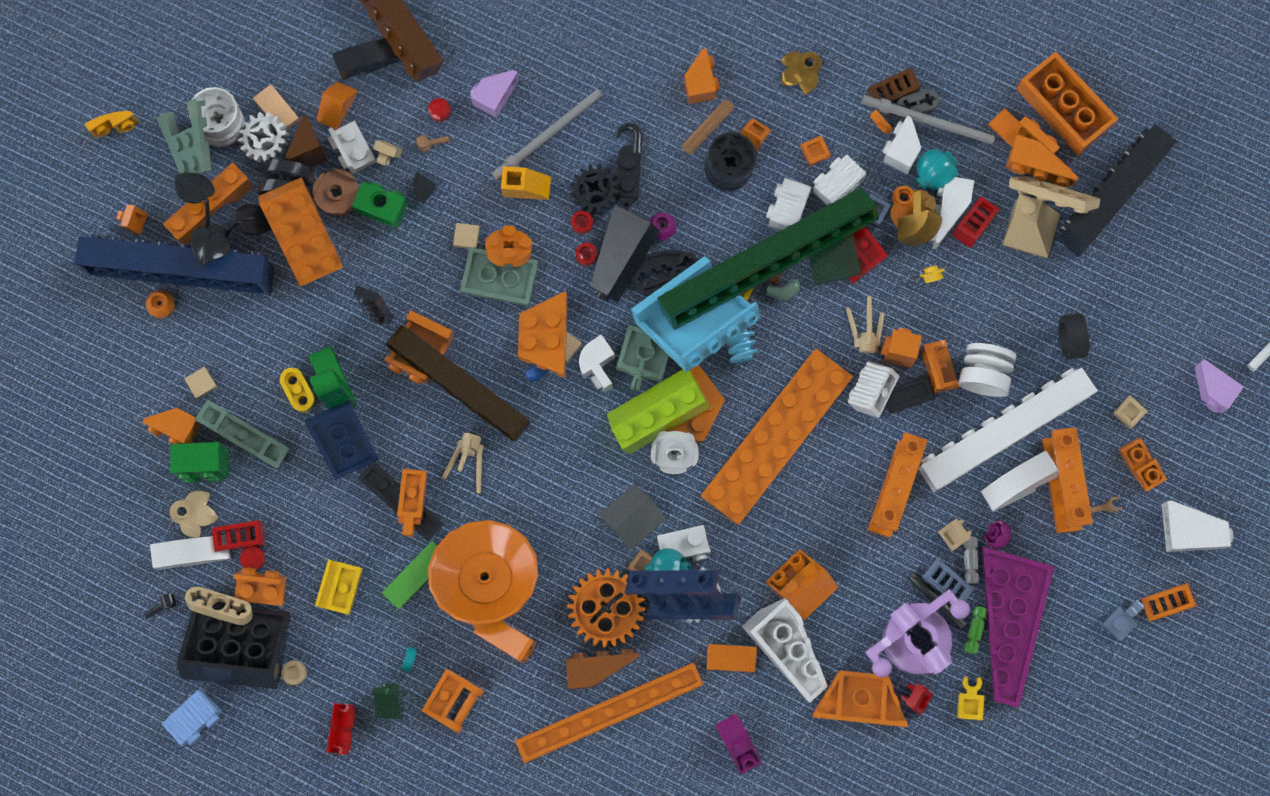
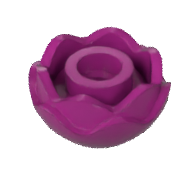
M659 212L649 219V222L660 230L656 239L666 241L676 233V221L672 215L666 212Z
M999 520L991 523L988 526V533L984 536L987 546L992 549L1005 547L1012 535L1010 526L1007 522Z

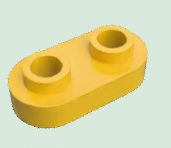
M296 368L285 369L280 375V384L292 407L301 413L309 412L315 405V396L304 375ZM291 378H297L295 384L291 385L289 383ZM304 397L307 398V403L301 405L300 400Z

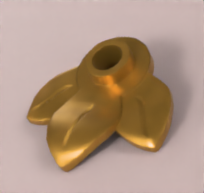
M793 51L786 54L781 59L783 64L787 66L782 74V85L793 86L799 84L804 95L809 94L818 84L817 72L822 65L821 58L815 52L802 54ZM808 59L814 60V64L811 67L806 66Z

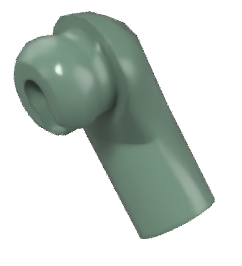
M791 279L789 283L781 288L769 285L766 296L788 301L799 293L800 283L796 279Z

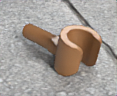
M426 135L416 138V145L422 152H427L436 144L449 142L448 136L428 140Z
M1113 497L1104 504L1091 507V513L1106 510L1114 513L1121 510L1122 507L1114 508L1112 506V501L1120 498Z

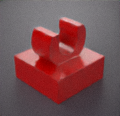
M918 683L916 686L907 684L906 687L913 692L910 697L901 695L900 698L911 710L922 716L934 694Z

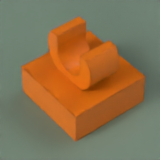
M127 204L125 212L118 211L116 220L121 221L120 226L133 234L141 235L148 213L135 205Z

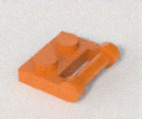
M446 668L421 711L455 732L460 733L463 728L461 726L477 698L483 695L484 690ZM466 688L470 693L452 721L447 716L463 689Z

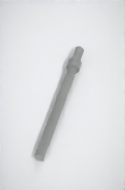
M596 89L514 156L511 154L504 160L505 163L491 173L492 176L498 180L502 177L503 166H520L519 163L600 99L603 96L601 91Z
M863 95L861 104L876 108L881 113L887 114L889 112L905 118L909 116L912 120L991 145L995 139L994 135L892 104L890 100L884 98L879 100Z

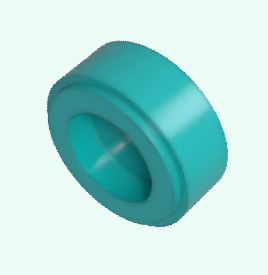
M407 648L402 666L403 671H412L417 653L416 648Z

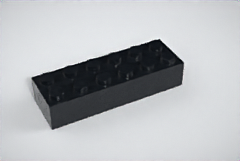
M1156 124L1150 130L1145 128L1089 194V196L1100 199L1099 208L1089 210L1088 213H1072L1059 231L1062 234L1058 241L1080 257L1177 143V140Z

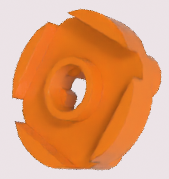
M506 225L502 229L494 231L486 238V256L492 263L498 266L505 267V264H512V267L521 266L530 259L532 240L525 233L516 230L514 226Z

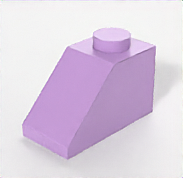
M511 70L482 78L479 85L475 84L470 93L473 106L497 118L519 81L518 72Z
M1205 359L1195 366L1201 400L1206 403L1207 408L1211 411L1222 414L1229 409L1244 386Z

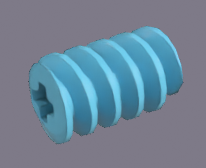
M746 328L735 339L726 343L728 346H732L728 349V354L734 355L730 358V363H744L754 359L752 355L758 353V349H751V346L757 342L756 340H749V337L755 334L754 331H748Z

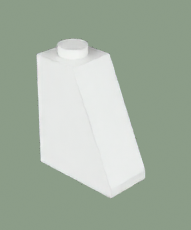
M1167 501L1161 504L1166 552L1225 549L1231 546L1233 531L1229 528L1227 521L1174 501Z

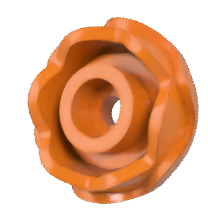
M165 290L153 291L146 300L148 313L159 319L169 316L175 309L174 296Z

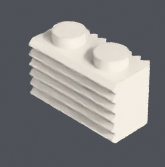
M848 155L842 159L838 157L830 165L829 168L831 170L826 175L821 173L813 182L815 184L813 193L828 205L851 193L864 181L867 173Z
M787 178L784 179L783 184L778 183L774 194L775 197H778L775 205L770 204L766 215L767 218H770L769 226L783 230L789 225L800 221L811 187Z
M868 361L865 368L860 372V378L856 386L850 392L848 403L858 412L879 418L899 375L890 367Z

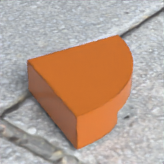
M877 110L870 114V118L885 135L893 131L892 127Z

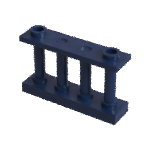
M718 570L630 571L625 589L626 595H644L649 600L646 616L649 619L737 620L741 603V596L738 593H721L717 589L720 574Z

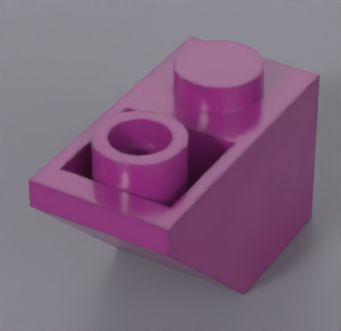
M737 714L715 725L741 775L762 763Z

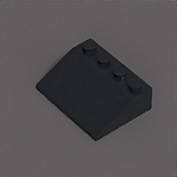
M219 604L212 606L215 610H221L225 607V605ZM251 608L253 613L251 621L245 625H236L192 611L177 660L181 679L277 689L283 666L290 612ZM242 610L240 613H236L240 616L241 613H245V610Z

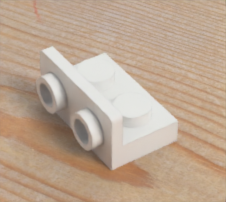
M355 121L335 131L332 127L328 129L331 134L328 140L333 150L339 149L341 156L338 159L344 169L349 168L351 174L376 162Z
M704 525L657 536L660 550L666 548L675 549L682 553L685 559L692 558L693 562L707 559L706 555L711 552Z

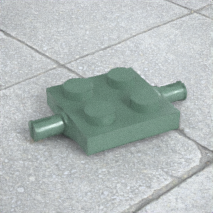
M628 325L616 370L634 376L630 389L634 391L636 385V391H640L643 379L662 382L669 355L640 327Z

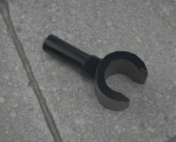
M169 593L160 596L162 604L144 613L145 617L149 618L159 611L174 608L176 606L175 595Z

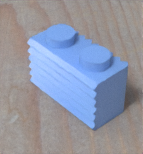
M197 690L162 725L181 746H186L187 744L191 746L201 738L200 732L206 726L209 729L219 721L218 715L222 710L203 690Z

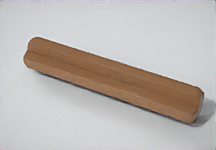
M725 99L683 143V151L691 155L732 112L734 105Z

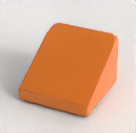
M752 118L740 134L749 138L757 152L771 130Z

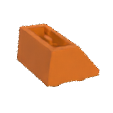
M800 549L765 581L781 600L784 598L788 600L803 620L839 588L829 573Z

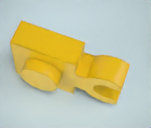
M965 676L962 679V686L966 691L965 694H958L957 718L983 720L984 695H977V691L982 686L981 678H976V685L971 687L968 685V677Z

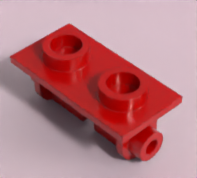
M333 704L326 752L348 755L349 750H352L350 748L352 740L351 729L354 726L355 713H357L355 705Z

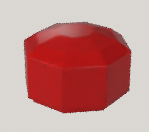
M441 98L431 101L428 107L432 120L437 122L449 119L452 111L447 100Z
M580 210L573 214L571 225L574 232L584 235L592 230L594 220L589 212Z
M589 242L579 244L575 251L577 263L584 267L594 265L598 258L596 246Z

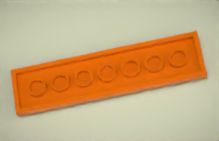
M815 348L701 494V498L739 526L849 384L853 376Z

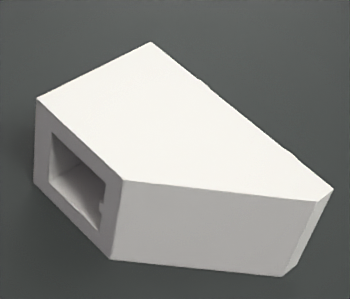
M909 116L906 117L904 122H898L893 132L896 134L893 142L888 140L883 150V153L886 154L883 162L906 174L909 173L921 150L912 118Z

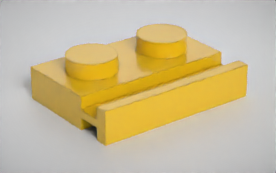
M328 559L315 606L350 615L363 568Z

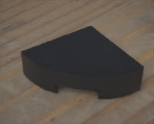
M417 172L413 180V190L417 199L424 205L437 186Z

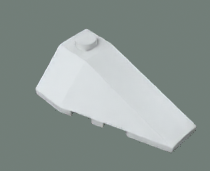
M784 598L759 610L742 628L810 703L828 686L818 660H816L813 653L811 641L805 632L803 620L788 600Z

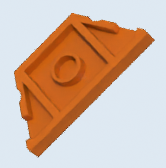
M562 292L519 314V360L528 364H535L543 370L548 369L557 373L562 378L565 377L568 304L566 292Z
M698 365L690 370L711 407L671 431L691 433L695 437L696 443H704L725 399Z
M838 671L812 715V718L907 727L908 725L900 708L897 695L894 693L889 675L880 678L875 674Z

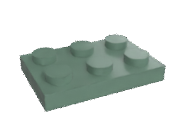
M470 247L460 293L529 307L539 261L529 259L525 264L518 267H512V264H505V267L492 263L487 258L486 250Z

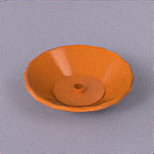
M492 520L468 522L449 532L434 549L428 567L429 589L438 606L455 620L473 625L499 623L519 612L532 596L538 579L537 555L528 539L508 524ZM484 575L489 576L486 581L481 580V577Z

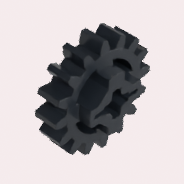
M590 164L588 171H585L583 168L580 169L581 176L574 175L577 182L570 185L575 190L571 192V196L576 198L574 203L576 206L581 205V210L586 211L589 209L591 215L595 213V210H598L600 215H602L603 208L610 211V204L618 203L615 196H621V192L616 188L621 187L619 181H615L618 177L615 173L611 174L609 167L603 170L602 165L598 164L597 168L594 169ZM608 180L610 182V192L606 189ZM582 187L585 189L584 198L581 194ZM590 187L596 188V189H597V188H600V190H601L602 192L596 191V190L592 191Z

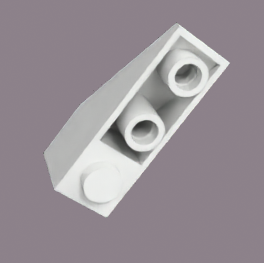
M954 177L950 183L945 184L944 188L938 189L937 196L941 197L940 205L936 204L935 213L942 217V224L938 233L931 239V241H934L933 249L939 246L969 207L974 180Z

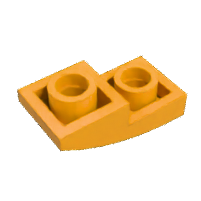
M120 111L99 116L85 123V126L96 139L107 135L113 128L119 134L128 132L139 121L131 111Z

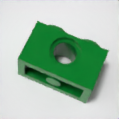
M363 181L352 204L356 214L398 229L408 206L406 198L401 192L396 190L389 192L384 190L378 183L370 182L368 184ZM381 199L386 200V204L383 207L375 206L377 201Z

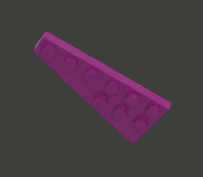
M982 547L993 701L1019 708L1054 566Z

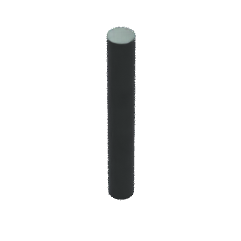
M915 572L907 578L931 602L939 597ZM947 603L939 608L960 630L967 624L964 619L955 618L951 614L950 606Z

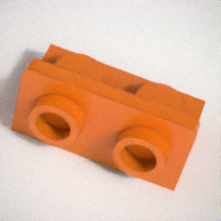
M241 568V571L234 574V579H236L235 598L252 603L284 605L287 576L280 575L279 571L267 570L265 573H257L254 568Z

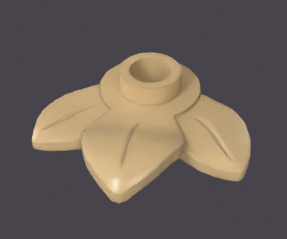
M191 492L185 500L176 501L170 507L169 514L171 519L175 523L180 524L182 532L188 537L199 538L201 526L211 525L218 519L214 510L206 505L210 497L208 492ZM185 508L187 513L184 516H180L177 510Z

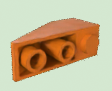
M1016 135L1005 168L1011 169V172L1016 174L1026 173L1032 175L1034 179L1041 181L1049 180L1056 182V185L1064 188L1075 185L1078 181V176L1040 141Z

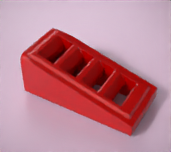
M981 196L956 227L953 237L969 248H972L1000 209ZM979 207L982 208L983 210H985V211H986L987 213H989L990 215L987 216L985 213H983L982 211H980L978 208H979ZM973 215H975V216H977L978 218H980L981 220H983L984 223L981 222V221H980L979 219H977L976 217H974ZM968 222L971 223V224H972L973 226H975L976 228H978V230L975 229L974 227H972L971 225H969Z
M260 520L212 528L215 552L266 545L264 525ZM255 528L256 540L252 539L251 529ZM245 529L246 541L243 542L241 530ZM231 531H235L236 543L232 542ZM221 532L226 534L227 544L225 545L222 544Z

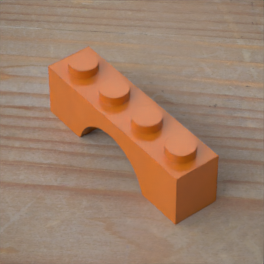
M233 162L211 181L214 185L215 193L213 196L207 197L209 199L210 217L222 206L240 200L254 187ZM202 200L196 204L187 202L163 223L181 244L189 245L192 232L197 228L204 227L206 223L204 201Z

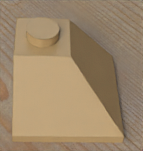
M1019 195L1014 203L1002 245L1048 258L1060 214L1043 201Z

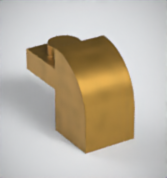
M922 190L914 192L913 214L898 218L897 240L910 247L925 244L935 237L942 224V217L935 213V197Z

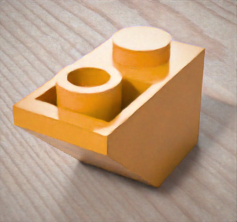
M503 166L501 181L503 197L549 200L551 176L528 168Z

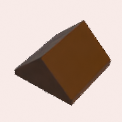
M303 116L285 159L312 168L328 161L310 121L307 117Z

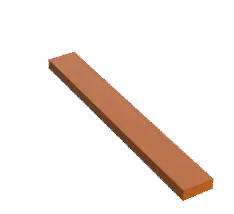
M693 662L519 738L515 742L523 762L527 763L703 686V682Z

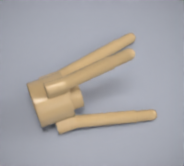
M868 296L867 332L861 333L860 338L851 309L849 307L846 308L854 337V347L859 348V353L878 352V347H881L880 338L885 314L884 312L880 313L875 336V333L872 332V297Z
M463 433L462 439L458 441L457 448L445 469L442 479L445 480L460 452L462 456L458 466L459 472L463 469L467 455L474 456L477 453L476 493H481L482 452L484 448L480 444L481 437L470 433Z

